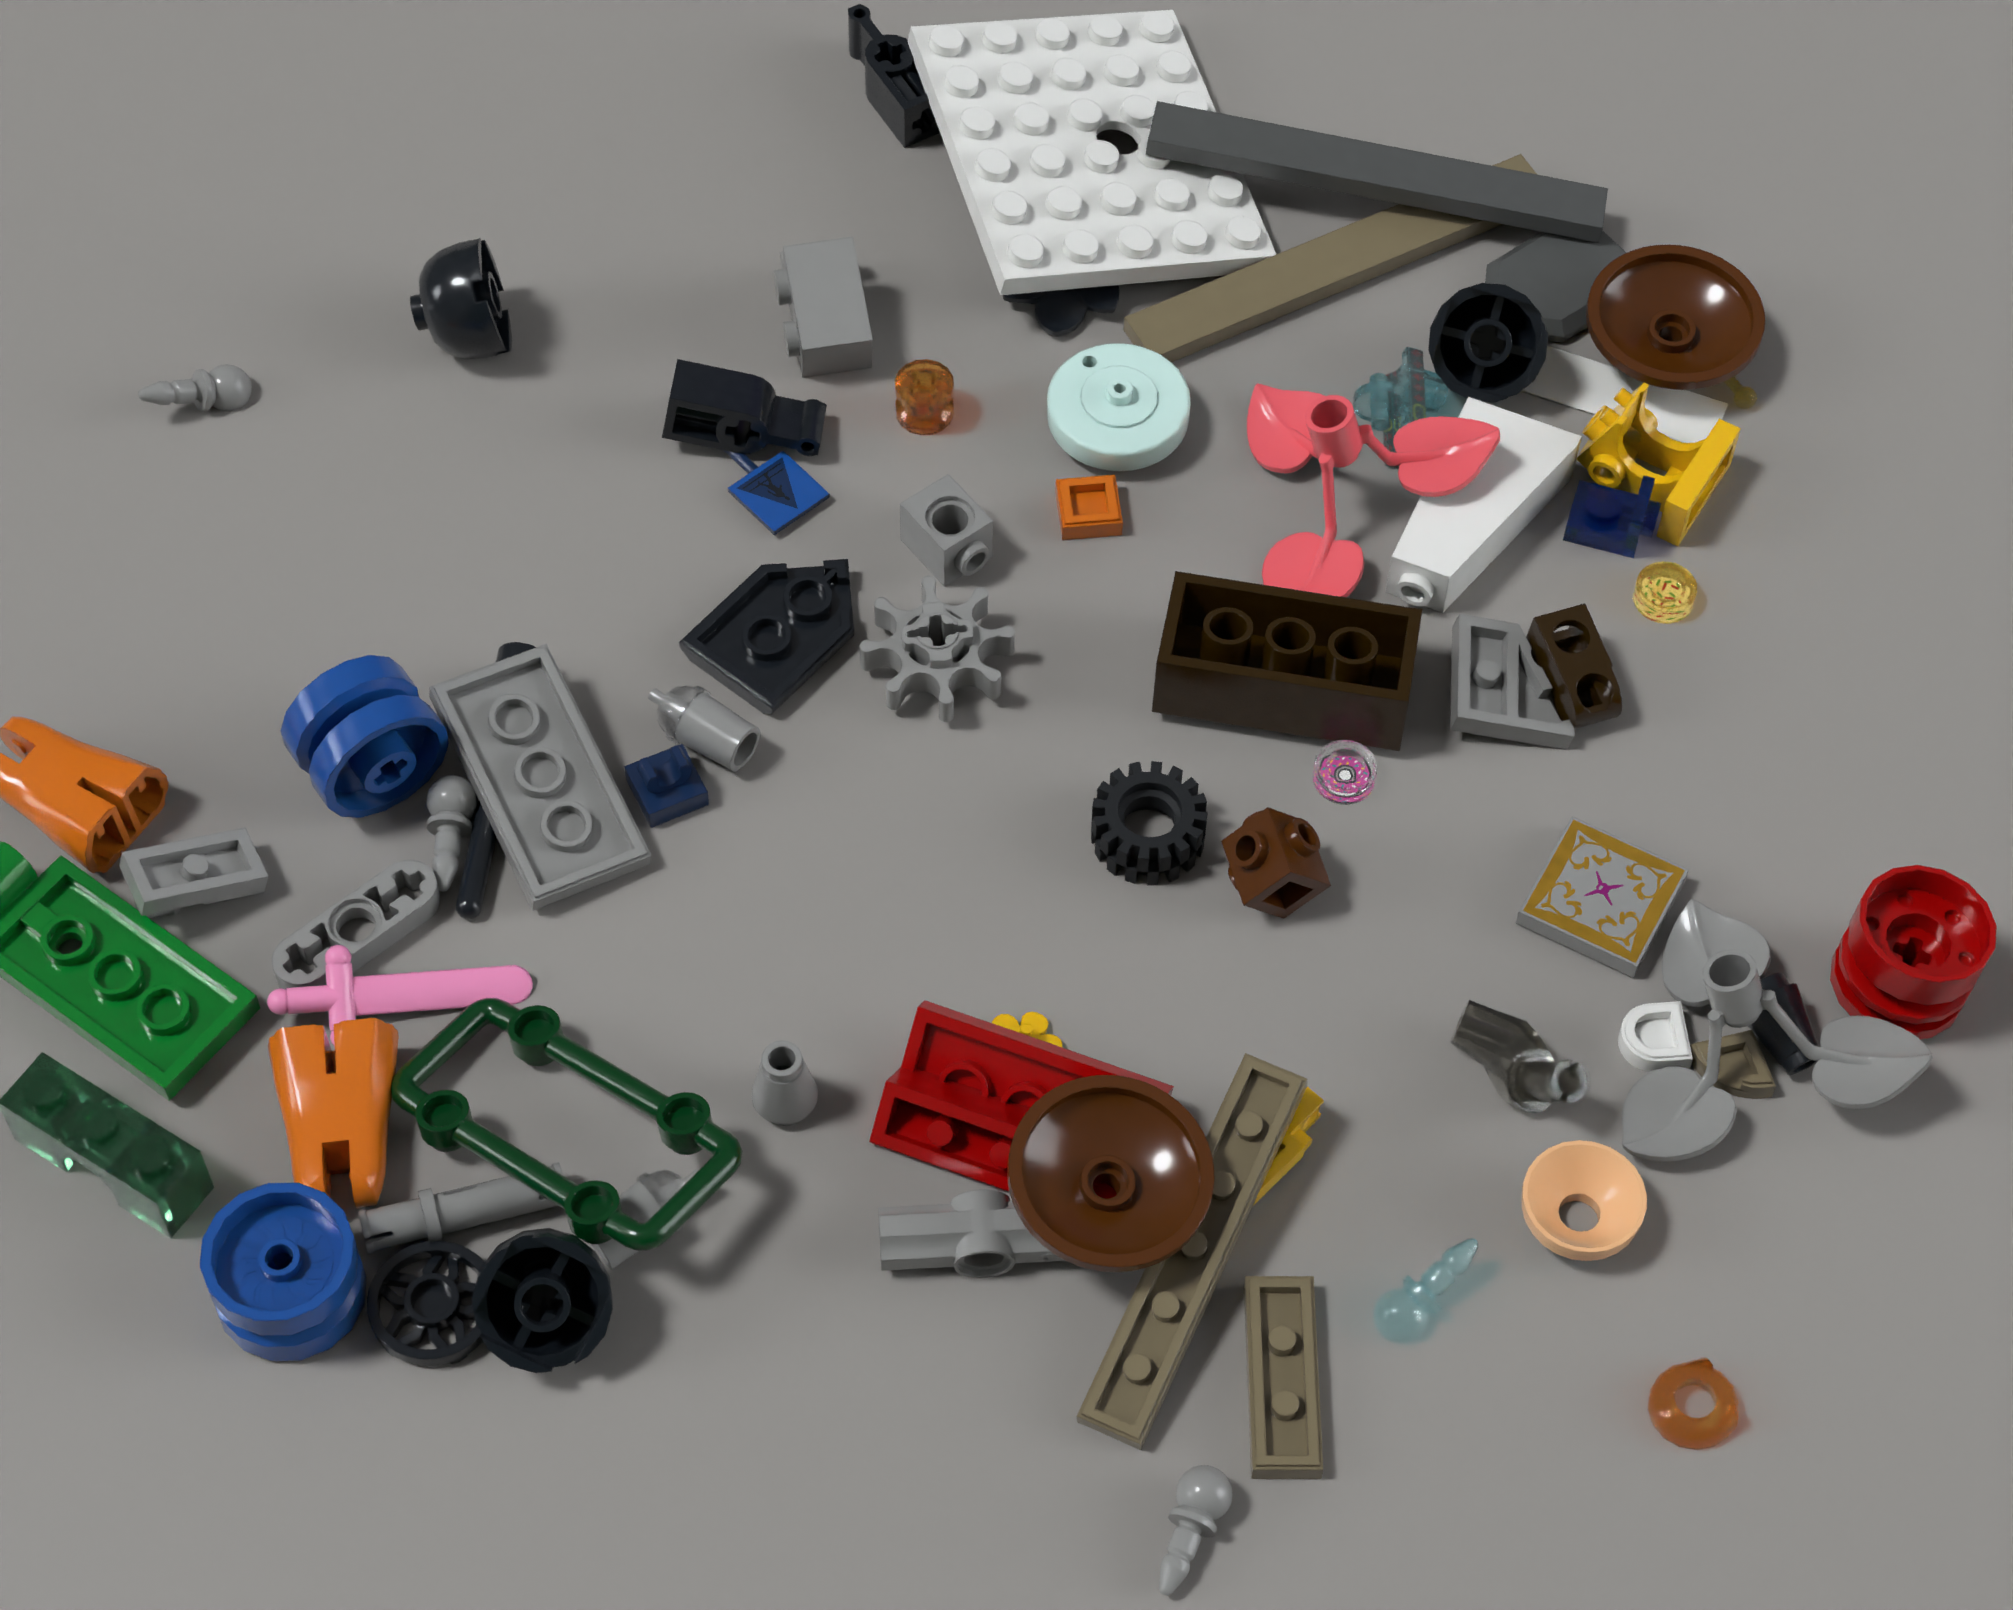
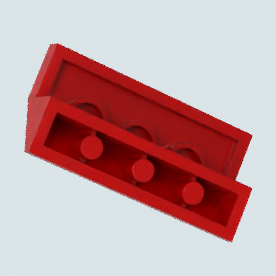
M924 1000L917 1007L901 1067L885 1082L869 1142L1009 1191L1007 1163L1015 1131L1032 1105L1052 1089L1078 1078L1095 1075H1118L1134 1078L1151 1084L1170 1096L1174 1086ZM1098 1184L1093 1187L1095 1193L1102 1198L1108 1199L1116 1196L1115 1190L1107 1184Z

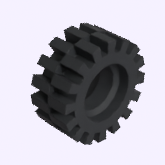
M1151 761L1150 772H1142L1140 762L1130 763L1127 777L1118 768L1110 773V785L1102 781L1097 788V798L1093 799L1091 843H1095V855L1099 862L1107 858V870L1114 876L1123 867L1126 869L1125 881L1136 884L1139 873L1147 874V885H1158L1159 873L1163 872L1168 882L1179 879L1180 866L1189 872L1195 866L1196 856L1201 857L1206 835L1207 801L1204 793L1198 795L1199 784L1192 777L1182 784L1183 770L1175 766L1166 775L1161 773L1162 762ZM1156 810L1169 816L1174 826L1170 832L1164 835L1145 837L1130 831L1124 821L1129 814L1135 811Z

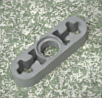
M416 860L396 862L282 940L272 955V967L279 988L327 985L325 954L329 947L323 949L322 941L325 939L329 940L331 947L343 945L348 948L352 957L351 963L354 973L431 919L440 906V893L433 870L425 863ZM404 886L411 891L420 889L421 896L414 900L407 895L399 897L398 890ZM377 903L382 904L384 912L390 910L391 919L385 920L383 911ZM354 918H366L375 924V928L370 936L356 942L341 938L339 931L347 921ZM301 959L308 965L314 963L316 969L306 974L301 969L293 970L292 964Z

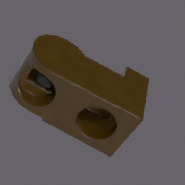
M1586 604L1534 617L1526 638L1532 648L1531 656L1533 660L1543 668L1553 687L1551 693L1561 721L1569 719L1574 729L1618 717L1622 711L1620 688L1612 670V662ZM1569 626L1568 629L1554 632L1560 627Z

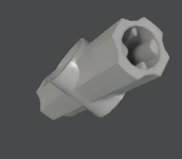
M988 1189L967 1191L954 1197L950 1204L878 1208L881 1271L954 1267L956 1272L961 1275L973 1278H987L1008 1272L1014 1267L1015 1263L1065 1261L1045 1248L1032 1236L1017 1214L1009 1196L1000 1191Z

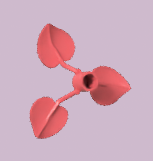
M1257 383L1251 396L1247 414V437L1254 459L1259 465L1269 471L1286 474L1303 468L1312 456L1317 458L1322 471L1325 515L1323 538L1311 532L1295 533L1278 541L1269 550L1262 568L1263 584L1346 598L1355 590L1364 572V556L1361 547L1357 543L1348 540H1335L1337 522L1333 468L1346 467L1352 464L1357 459L1363 444H1367L1386 465L1399 466V481L1406 490L1425 497H1439L1453 494L1463 489L1477 477L1500 441L1499 428L1482 421L1443 416L1422 418L1406 424L1396 432L1393 438L1396 452L1394 453L1389 451L1374 436L1371 425H1358L1353 405L1347 398L1339 395L1325 396L1309 391L1281 390Z

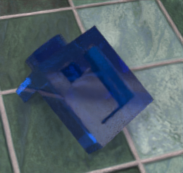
M1643 475L1638 495L1579 480L1563 541L1634 559L1640 535L1652 538L1661 507V502L1650 500L1655 478Z

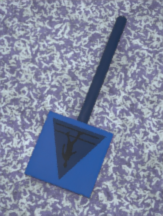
M724 451L748 473L728 487V492L773 535H776L830 498V494L784 451H781L759 467L745 454Z

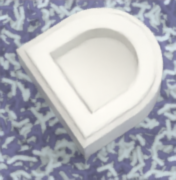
M1681 1001L1642 1004L1627 1013L1618 1035V1046L1622 1056L1628 1063L1635 1068L1647 1072L1670 1066L1690 1068L1693 1057Z

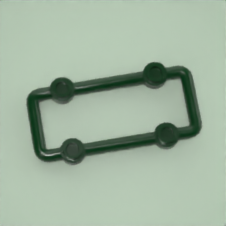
M498 998L477 1000L464 1009L407 1061L393 1076L391 1095L393 1101L401 1109L416 1117L422 1139L428 1145L441 1152H451L462 1146L565 1209L571 1232L589 1244H602L614 1239L623 1246L636 1251H648L659 1247L736 1172L742 1160L743 1151L738 1139L712 1122L709 1104L702 1096L689 1092L677 1093L670 1097L666 1096L564 1036L558 1014L546 1006L535 1005L520 1010ZM488 1024H494L508 1033L514 1054L526 1064L544 1066L556 1061L657 1121L662 1142L675 1153L691 1155L704 1149L714 1156L647 1222L640 1223L622 1212L619 1194L611 1184L594 1180L577 1185L474 1122L469 1103L461 1093L454 1090H439L429 1094L419 1088V1086L483 1027Z

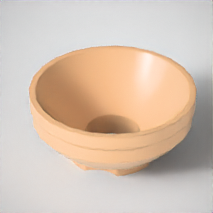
M1576 1140L1552 1146L1536 1157L1526 1173L1522 1185L1521 1202L1525 1222L1531 1233L1543 1246L1560 1256L1572 1260L1593 1261L1617 1254L1629 1245L1641 1228L1647 1210V1193L1637 1169L1624 1155L1611 1147L1597 1142ZM1573 1201L1585 1203L1597 1214L1598 1223L1593 1229L1588 1231L1572 1230L1561 1221L1559 1216L1560 1207L1565 1203Z

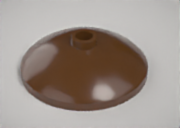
M1653 245L1635 249L1619 256L1610 262L1596 277L1587 301V326L1590 336L1600 353L1613 366L1626 375L1640 382L1666 389H1701L1720 384L1736 376L1748 366L1757 354L1765 330L1763 303L1750 280L1739 269L1721 257L1688 246Z
M1095 1075L1078 1078L1052 1089L1036 1101L1026 1112L1015 1131L1010 1146L1007 1179L1009 1192L1017 1214L1032 1236L1045 1248L1065 1261L1090 1270L1128 1272L1144 1269L1168 1259L1182 1249L1196 1234L1211 1203L1214 1189V1164L1208 1141L1199 1124L1189 1111L1168 1093L1144 1081L1130 1077ZM1098 1184H1107L1115 1190L1116 1196L1108 1199L1102 1198L1095 1193L1093 1187Z

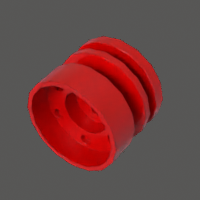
M1922 865L1897 867L1873 879L1860 899L1850 920V925L1842 936L1840 944L1832 957L1830 982L1839 1004L1850 1016H1870L1885 1020L1911 1032L1920 1040L1933 1038L1951 1027L1996 948L1997 925L1988 903L1969 883L1945 870Z

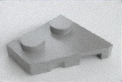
M1465 614L1458 615L1452 627L1450 730L1567 750L1574 738V727L1569 719L1561 721L1548 697L1553 687L1543 668L1533 660L1531 656L1532 648L1519 624Z

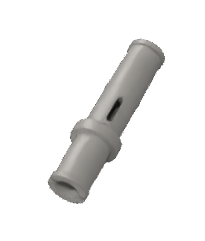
M559 1162L548 1166L563 1175ZM507 1176L433 1194L431 1188L418 1191L419 1198L367 1211L365 1209L359 1210L358 1214L367 1253L371 1254L375 1253L374 1251L425 1238H428L430 1243L443 1241L442 1234L504 1220L558 1205L515 1178Z

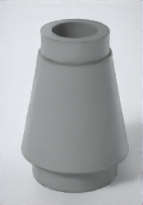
M781 1040L769 1044L764 1049L752 1088V1103L760 1116L779 1126L797 1124L813 1111L818 1100V1088L802 1057L800 1049L795 1044Z

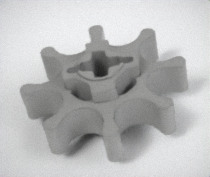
M928 575L921 580L923 604L916 609H898L885 597H879L875 600V625L890 631L893 635L882 641H862L859 646L860 666L864 671L879 667H889L899 673L886 683V705L889 709H899L905 697L913 692L926 691L933 694L939 701V719L943 722H949L954 718V697L952 693L958 688L972 686L980 689L991 700L1000 697L1001 672L986 666L982 661L993 655L1012 656L1015 651V630L1009 625L998 629H985L976 623L988 614L987 589L977 587L970 599L964 604L947 605L936 596L935 577Z

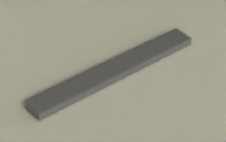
M1160 101L1156 103L1145 154L1598 243L1603 230L1608 188Z

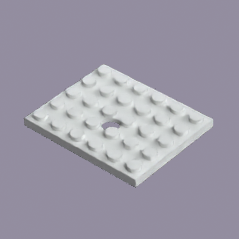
M1174 10L911 26L907 42L1000 295L1225 276L1276 255L1242 173L1145 155L1157 101L1216 112ZM1108 129L1120 130L1134 138L1138 149L1130 154H1119L1118 149L1112 143L1097 140L1096 135Z

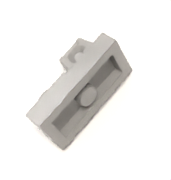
M246 827L124 851L121 854L119 864L134 898L137 910L141 916L145 915L148 918L169 914L176 915L179 914L182 907L202 903L206 905L265 892L269 877Z

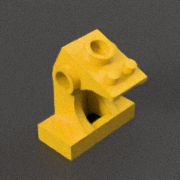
M1643 382L1632 393L1622 387L1613 398L1619 405L1613 410L1604 405L1585 426L1582 433L1589 440L1576 460L1588 470L1592 480L1600 486L1614 489L1662 512L1656 537L1678 547L1730 467L1741 428L1719 418L1704 440L1695 443H1682L1673 440L1657 430V418L1651 411L1645 408L1649 384ZM1637 458L1667 473L1665 476L1650 472L1638 465L1635 460Z

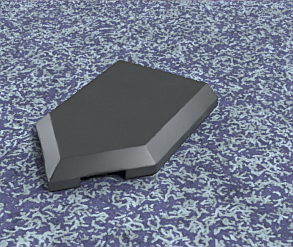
M1604 231L1601 233L1599 243L1540 232L1487 264L1485 283L1505 284L1525 294L1542 315L1548 333V341L1564 342L1588 327L1586 321L1587 301L1596 277L1610 262L1627 252Z

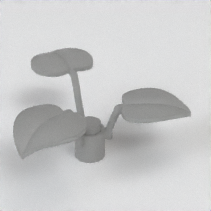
M1691 899L1679 915L1669 935L1663 956L1662 975L1666 989L1675 1000L1692 1007L1711 1005L1712 1010L1707 1015L1710 1030L1706 1071L1700 1079L1694 1071L1688 1068L1670 1066L1652 1070L1642 1076L1630 1089L1624 1101L1622 1109L1623 1149L1633 1156L1652 1161L1667 1162L1698 1156L1720 1143L1732 1128L1737 1112L1732 1095L1722 1089L1712 1087L1719 1075L1722 1028L1725 1024L1734 1028L1749 1026L1758 1019L1763 1010H1767L1805 1057L1818 1061L1812 1071L1815 1089L1830 1103L1840 1107L1866 1109L1876 1107L1891 1100L1928 1069L1933 1058L1932 1053L1926 1044L1911 1032L1882 1019L1858 1015L1846 1016L1830 1021L1821 1032V1047L1811 1044L1777 1003L1775 992L1762 989L1760 980L1765 977L1771 963L1770 948L1764 936L1747 923L1720 914L1699 901Z

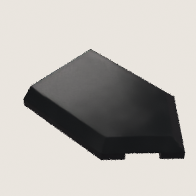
M848 559L824 560L823 566L787 568V563L761 565L679 642L681 650L689 661L761 713L773 714L854 636Z

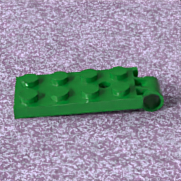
M0 841V977L170 1101L258 1012L261 1007L257 995L147 916H141L136 908L62 855L38 877L32 865L21 853L11 845ZM78 939L82 941L81 948L69 954L59 952V947L66 940Z

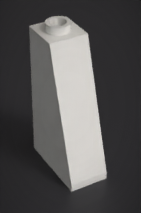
M1468 397L1458 418L1478 420L1498 427L1500 430V441L1483 469L1466 487L1446 496H1420L1391 557L1386 593L1400 597L1410 605L1425 606L1443 613L1570 481L1574 473L1582 436Z

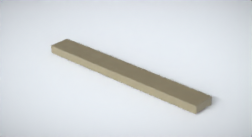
M1522 154L1492 165L1537 174ZM1398 204L1124 317L1123 330L1133 345L1153 350L1167 358L1170 362H1174L1503 224Z

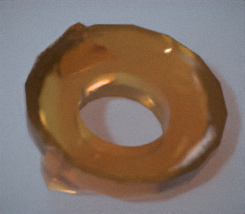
M1706 1357L1672 1365L1657 1377L1649 1391L1647 1409L1653 1426L1664 1439L1678 1447L1694 1450L1714 1447L1726 1439L1738 1426L1739 1402L1734 1387L1722 1372L1713 1368V1364ZM1685 1386H1699L1709 1392L1715 1407L1705 1417H1689L1677 1407L1675 1402L1676 1392Z

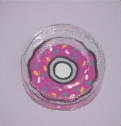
M1337 740L1328 743L1320 749L1315 758L1313 769L1314 786L1321 796L1333 803L1350 805L1361 802L1374 789L1378 768L1376 758L1366 746L1352 740Z

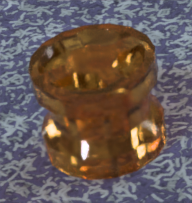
M929 359L915 360L905 364L898 371L895 378V394L897 398L895 401L896 419L901 427L910 433L933 435L943 431L951 423L954 416L953 375L946 366Z

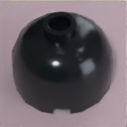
M481 238L467 240L437 252L425 263L420 273V294L410 296L411 311L417 329L419 331L429 329L434 342L451 356L467 360L489 358L510 352L512 349L508 309L502 310L498 293L504 290L494 257L485 240L481 241Z
M1479 283L1458 290L1440 306L1430 326L1428 351L1435 372L1451 391L1465 398L1471 397L1482 402L1495 403L1517 395L1536 379L1546 360L1548 333L1540 311L1525 294L1505 284Z
M551 1228L522 1231L500 1243L480 1267L472 1295L473 1315L475 1316V1323L481 1332V1338L487 1349L510 1367L533 1373L552 1372L554 1367L566 1366L573 1361L576 1364L587 1358L606 1335L613 1311L610 1276L595 1250L575 1235Z

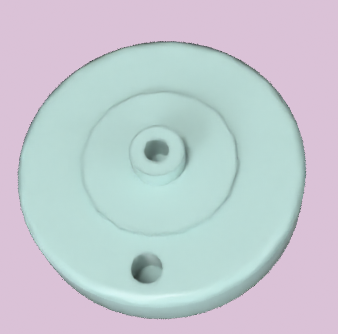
M1125 343L1097 345L1073 355L1055 372L1047 395L1048 425L1059 446L1076 460L1103 470H1137L1163 460L1182 442L1189 425L1190 391L1179 369L1167 358L1153 350Z

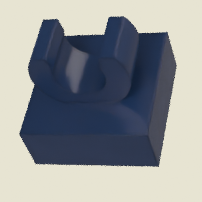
M683 744L675 745L667 750L624 766L626 781L650 828L709 805L708 791Z

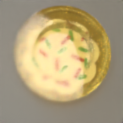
M1655 562L1640 571L1633 591V601L1637 610L1651 621L1663 624L1679 622L1686 618L1693 609L1697 595V583L1694 576L1683 566L1673 562Z

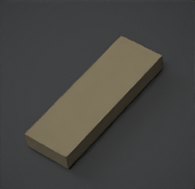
M1245 1276L1244 1307L1251 1479H1321L1323 1474L1314 1276Z

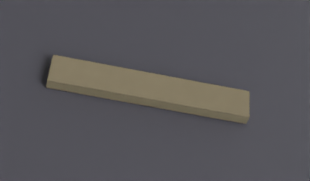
M1245 1053L1206 1136L1214 1164V1189L1206 1216L1196 1234L1182 1249L1168 1259L1145 1268L1077 1414L1078 1423L1142 1450L1305 1093L1307 1078Z

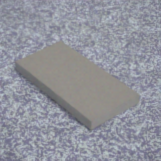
M547 644L429 687L430 700L441 722L446 727L447 735L532 911L650 865L651 854Z

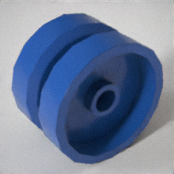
M367 655L344 661L320 674L297 695L285 713L280 730L284 746L298 766L310 775L312 786L328 809L341 817L362 818L386 811L408 799L430 780L442 764L449 745L446 727L431 706L419 698L417 687L402 666L390 657Z
M267 1183L238 1194L219 1210L202 1238L200 1269L225 1333L248 1353L269 1361H301L327 1351L352 1330L365 1305L367 1276L358 1253L354 1235L344 1210L325 1192L300 1183Z

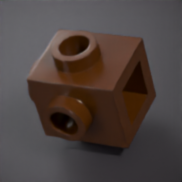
M1267 807L1248 816L1240 828L1221 841L1230 865L1228 868L1229 878L1238 890L1243 906L1280 918H1286L1331 886L1319 853V837L1308 821Z

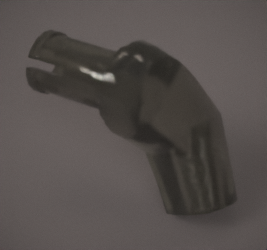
M1471 1000L1467 1002L1454 1029L1450 1043L1484 1066L1495 1090L1506 1103L1522 1111L1537 1113L1546 1110L1553 1102L1573 1103L1584 1096L1587 1090L1588 1078L1585 1069L1580 1063L1572 1064L1573 1060L1570 1059L1554 1061L1539 1034L1527 1021Z

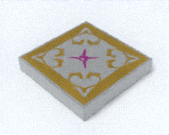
M1572 816L1521 906L1516 924L1634 978L1684 885L1689 869Z

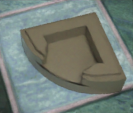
M1753 1030L1723 1036L1721 1040L1719 1075L1713 1086L1737 1097L1750 1099L1772 1097L1776 1085ZM1709 1040L1690 1044L1693 1057L1691 1064L1701 1077H1703L1706 1071Z

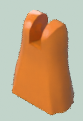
M12 716L0 728V738L14 754L23 759L18 763L0 753V798L30 820L60 849L92 873H106L121 857L122 852L129 848L164 808L169 784L167 776L157 767L116 752L83 743L45 724L24 717Z
M378 1018L347 1020L334 1024V1051L331 1049L324 1025L316 1024L280 1028L269 1038L268 1043L274 1085L287 1134L294 1183H300L325 1192L331 1198L330 1191L332 1186L330 1175L349 1173L356 1208L376 1206L385 1180L389 1117L392 1101L391 1085L393 1076L396 1074L399 1039L398 1030L392 1024L385 1023Z

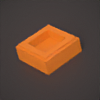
M1115 475L1056 479L1055 495L1062 540L1122 535L1123 521Z

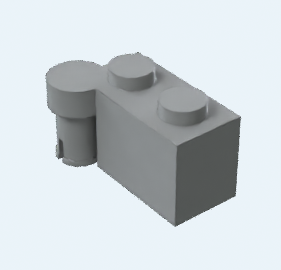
M853 237L783 246V252H780L781 269L774 270L775 290L778 305L789 304L792 321L783 322L785 345L788 357L799 356L802 378L872 368L873 338Z

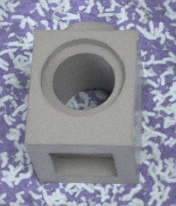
M947 474L900 503V539L945 587L963 575L969 576L978 572L993 557V520Z

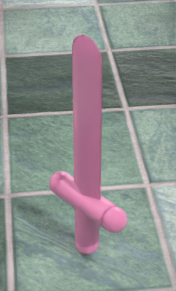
M334 945L325 954L327 985L275 989L269 994L267 1005L270 1011L277 1015L328 1011L329 1028L331 1031L330 1040L335 1046L334 1024L341 1021L356 1020V1016L467 1008L475 1001L484 998H498L510 1004H518L529 997L533 988V982L528 971L517 965L353 977L350 951L343 945Z

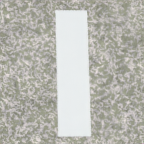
M1547 346L1546 360L1536 379L1522 391L1595 415L1604 405L1612 410L1619 405L1613 398L1622 387L1632 393L1643 382L1626 375L1616 367ZM1649 385L1645 400V408L1651 411L1657 418V430L1667 437L1682 443H1695L1706 439L1718 419H1723L1728 403L1688 390L1666 389Z

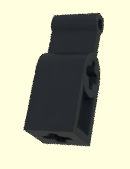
M858 4L848 8L849 53L852 58L860 60L865 66V94L868 101L904 148L939 134L940 131L930 107L927 93H925L916 69L908 40L898 35H882L872 22L870 10L866 6ZM917 120L921 123L922 127L917 124Z
M677 359L662 438L739 454L755 453L763 449L766 444L796 449L804 456H815L819 453L827 405L817 399L800 401L776 396L774 388L768 381L753 374Z

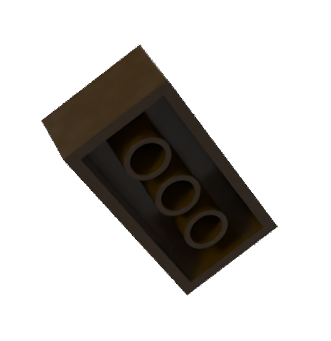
M1175 571L1156 662L1152 712L1400 751L1423 609Z

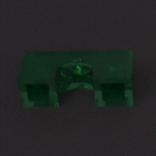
M43 1052L0 1099V1109L16 1141L65 1172L75 1162L82 1164L109 1187L120 1207L172 1239L214 1189L200 1150Z

